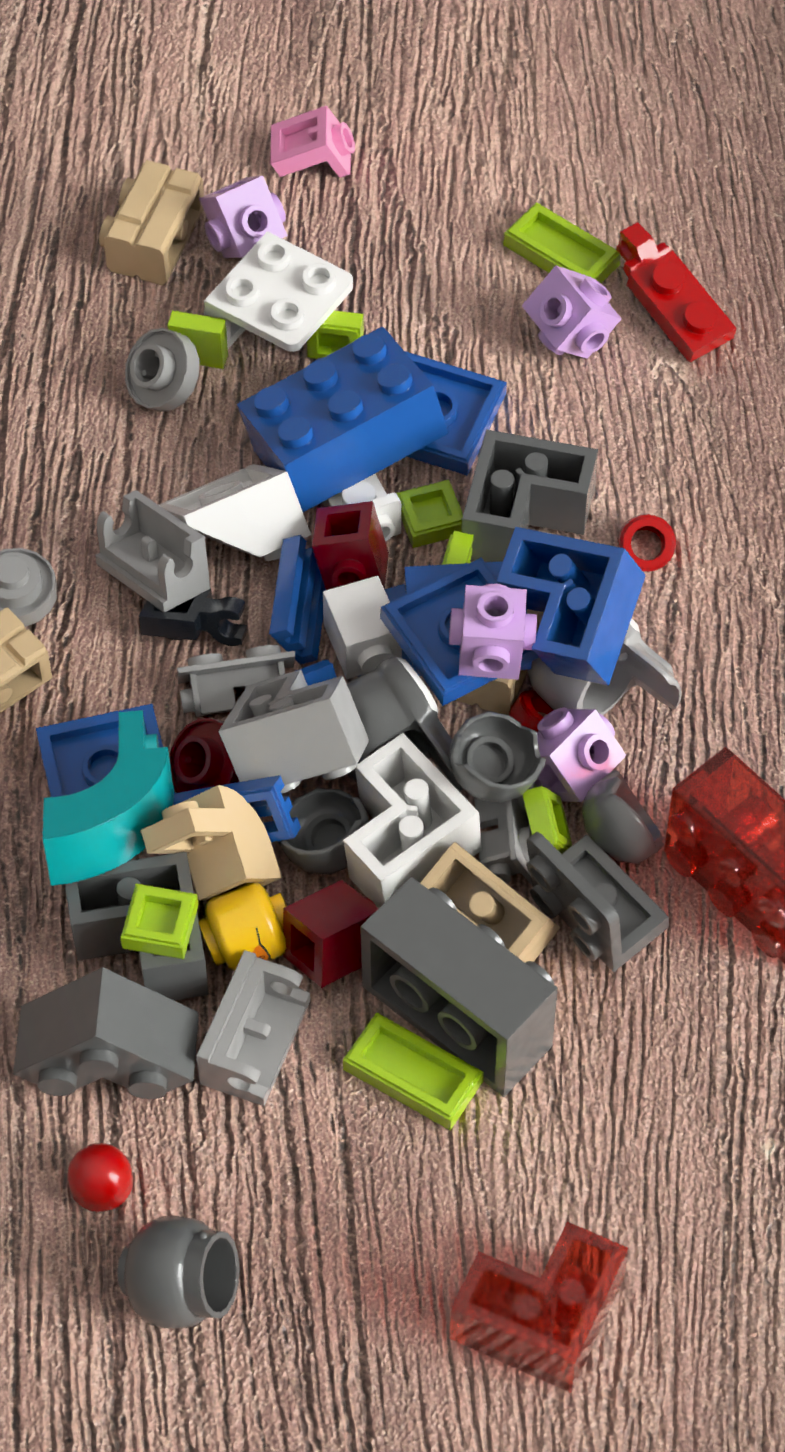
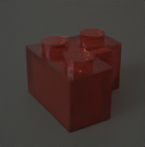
M567 1221L540 1278L478 1251L450 1308V1339L572 1393L623 1283L629 1248Z

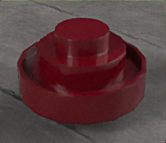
M199 718L187 724L177 735L169 755L173 788L176 793L240 782L218 732L225 721L213 718Z

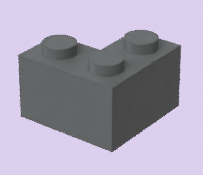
M486 429L462 517V532L474 535L470 561L473 562L481 557L485 562L504 561L515 527L527 529L528 525L584 535L595 492L598 449Z
M187 852L130 860L101 875L65 884L77 961L136 952L134 950L122 949L121 934L135 884L194 893ZM196 912L184 959L139 952L144 987L174 1001L209 995L205 956Z
M104 967L99 968L21 1006L13 1075L36 1084L40 1091L54 1096L70 1095L76 1089L105 1078L127 1088L128 1092L135 1097L142 1099L161 1098L167 1092L190 1083L194 1079L199 1012Z

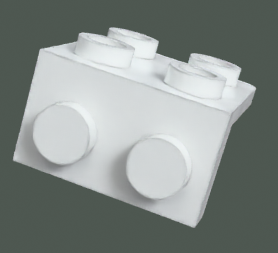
M267 231L204 300V316L226 320L228 349L245 330H248L286 351L294 352L302 348L352 291L353 277L347 271Z

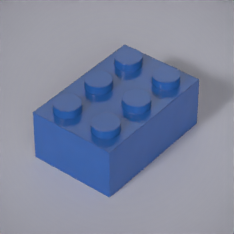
M383 326L359 337L356 341L330 355L312 362L300 371L272 386L260 390L257 394L237 404L254 452L266 467L288 472L302 512L311 509L449 434L434 385Z

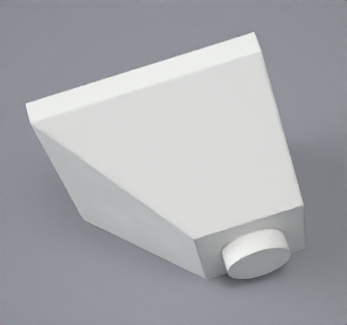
M252 464L159 504V506L203 536L257 557L264 556L265 561L280 558L283 539L297 535L306 538L311 535L288 472Z

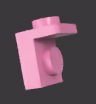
M327 105L271 125L270 164L280 177L325 161L329 163L340 178L350 175V154L355 151L354 138L347 124L339 123Z

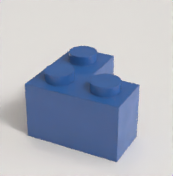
M515 527L496 582L508 588L527 589L526 609L544 613L532 650L554 674L609 686L646 575L625 548Z

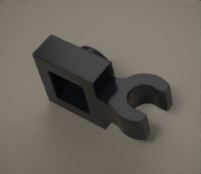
M211 589L166 612L161 611L149 601H146L139 614L141 635L165 637L170 640L186 639L197 641L203 630L221 644L238 646L243 643L246 637L248 625L234 624L227 619L239 620L246 607L245 601L236 597L212 599Z

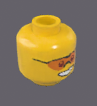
M246 883L213 897L207 902L205 910L207 917L198 922L217 966L226 963L230 969L235 971L244 950L255 953L256 957L267 961L283 955L286 950V941L283 933V908L287 905L281 892L270 897L265 887L260 883Z

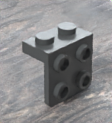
M535 832L526 840L529 857L526 866L531 874L533 888L530 889V894L534 902L549 918L554 919L558 915L572 929L570 935L574 943L590 960L595 961L599 957L615 972L669 928V916L587 834L563 854L539 832Z

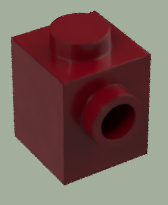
M373 501L317 508L312 549L326 590L379 576L385 590L389 551Z
M343 880L337 881L284 907L283 933L286 941V950L283 953V957L321 988L362 968L361 926L379 908L372 900L362 896Z

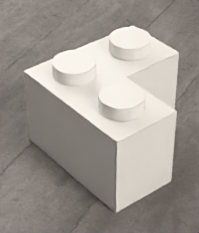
M404 733L357 764L355 771L359 799L373 819L345 838L343 842L349 878L378 908L411 876L420 883L454 842L472 856L482 850L479 812Z

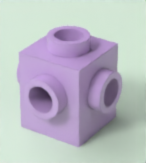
M263 176L245 177L199 198L208 222L205 223L207 237L213 248L217 252H222L224 258L244 257L267 231L280 238L288 236L283 226V222L286 220L284 208L279 198L273 192H269Z
M555 265L522 305L541 330L538 333V337L548 349L558 355H563L566 352L586 359L607 342L609 333L622 319L608 303L612 298L611 294L601 283L592 277Z
M501 584L466 585L463 609L451 608L449 644L460 645L458 675L519 680L523 650H532L533 643L536 641L537 614L526 613L527 589L508 588Z
M563 707L547 714L537 726L539 730L537 732L539 752L541 757L546 758V762L535 785L537 787L543 786L561 796L562 801L582 802L589 789L607 776L626 756L614 738L615 731L611 723L598 713L596 709H567Z

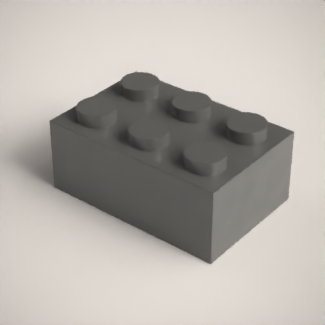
M411 876L361 926L362 987L440 1048L483 1071V1081L501 1096L505 1097L553 1046L558 987L555 986L551 976L537 963L532 961L525 963L506 949L502 939L491 928L484 924L476 926L457 911L453 901L441 890L434 887L427 889Z

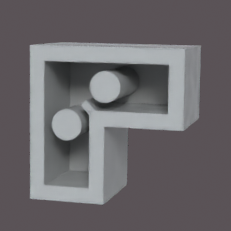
M302 670L247 685L218 731L239 781L243 782L281 775L285 785L281 790V794L294 789L304 779L322 775L323 779L330 780L348 774L356 768L369 742L344 676L308 686Z

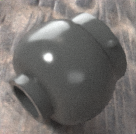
M173 1215L162 1216L150 1221L136 1233L132 1242L124 1247L119 1258L118 1282L120 1289L128 1297L134 1311L144 1321L153 1326L186 1329L196 1326L206 1318L221 1319L229 1312L233 1305L239 1286L240 1265L234 1239L227 1232L212 1231L204 1222L194 1218Z

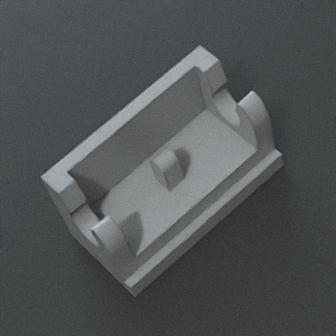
M137 490L123 496L122 511L124 512L125 519L117 530L113 531L114 522L112 517L104 511L100 513L97 520V535L100 553L95 555L97 565L158 609L166 612L211 589L205 536Z
M244 950L196 1056L200 1085L265 1106L310 1003V993L299 988L303 979L300 973L288 967L258 958L255 953Z

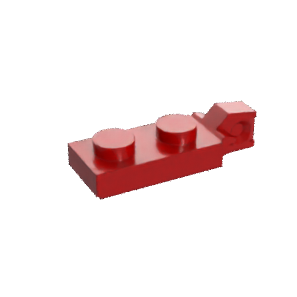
M639 222L620 231V239L616 250L626 261L623 267L628 277L626 286L688 362L691 363L734 338L737 329L677 254L673 250L670 251L669 246L664 242L656 245L654 238Z

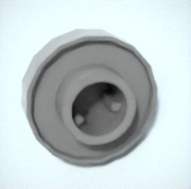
M165 328L152 329L139 337L130 350L125 366V382L130 396L137 404L160 412L174 410L185 403L194 391L199 377V357L195 345L187 336Z
M24 548L1 550L0 611L8 607L25 627L39 622L51 612L57 599V582L53 568L49 561L37 552Z

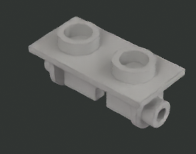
M265 645L246 650V658L223 661L222 654L219 653L202 654L187 659L188 666L177 668L178 684L190 682L191 689L180 690L183 713L195 712L196 717H202L204 715L231 712L236 704L234 689L246 688L247 685L284 675L285 668L294 667L295 651L281 653L279 645Z
M533 784L529 789L536 788L535 784ZM523 795L498 804L475 799V809L479 812L480 828L498 825V829L481 833L482 850L479 852L480 863L506 884L511 881V875L522 873L532 885L531 874L526 866V863L529 861L526 840L532 836Z

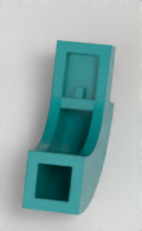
M143 710L119 712L118 758L113 769L105 778L95 785L74 794L44 798L43 845L51 886L86 880L128 862L146 848L141 830L163 820L161 812L173 806L174 788L168 747H159L157 734H146Z

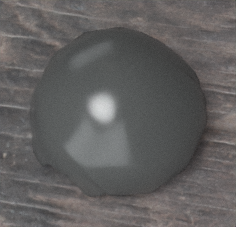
M491 711L466 719L454 735L449 747V761L456 782L475 799L496 804L522 796L536 782L546 762V758L540 756L538 734L536 731L521 726L520 722L509 715Z
M612 771L589 789L582 806L584 827L588 836L610 858L616 861L638 864L657 853L664 846L662 842L664 838L660 830L646 813L620 772Z
M316 788L296 798L292 803L293 807L289 814L291 818H298L301 828L295 838L278 841L288 859L309 874L331 875L348 868L343 840L369 822L366 809L358 797H352L349 793L340 789Z

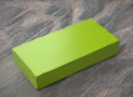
M537 202L504 233L503 246L548 273L557 265L592 277L599 283H602L620 266L621 255L615 248Z
M377 1012L343 1059L344 1071L448 1130H451L482 1085L484 1077L483 1071Z

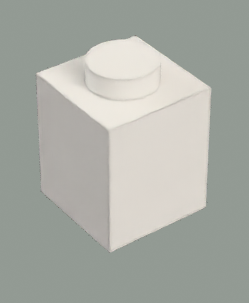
M379 576L323 591V624L346 679L373 671L382 661L391 657L402 658V648L380 619L381 607L390 603Z

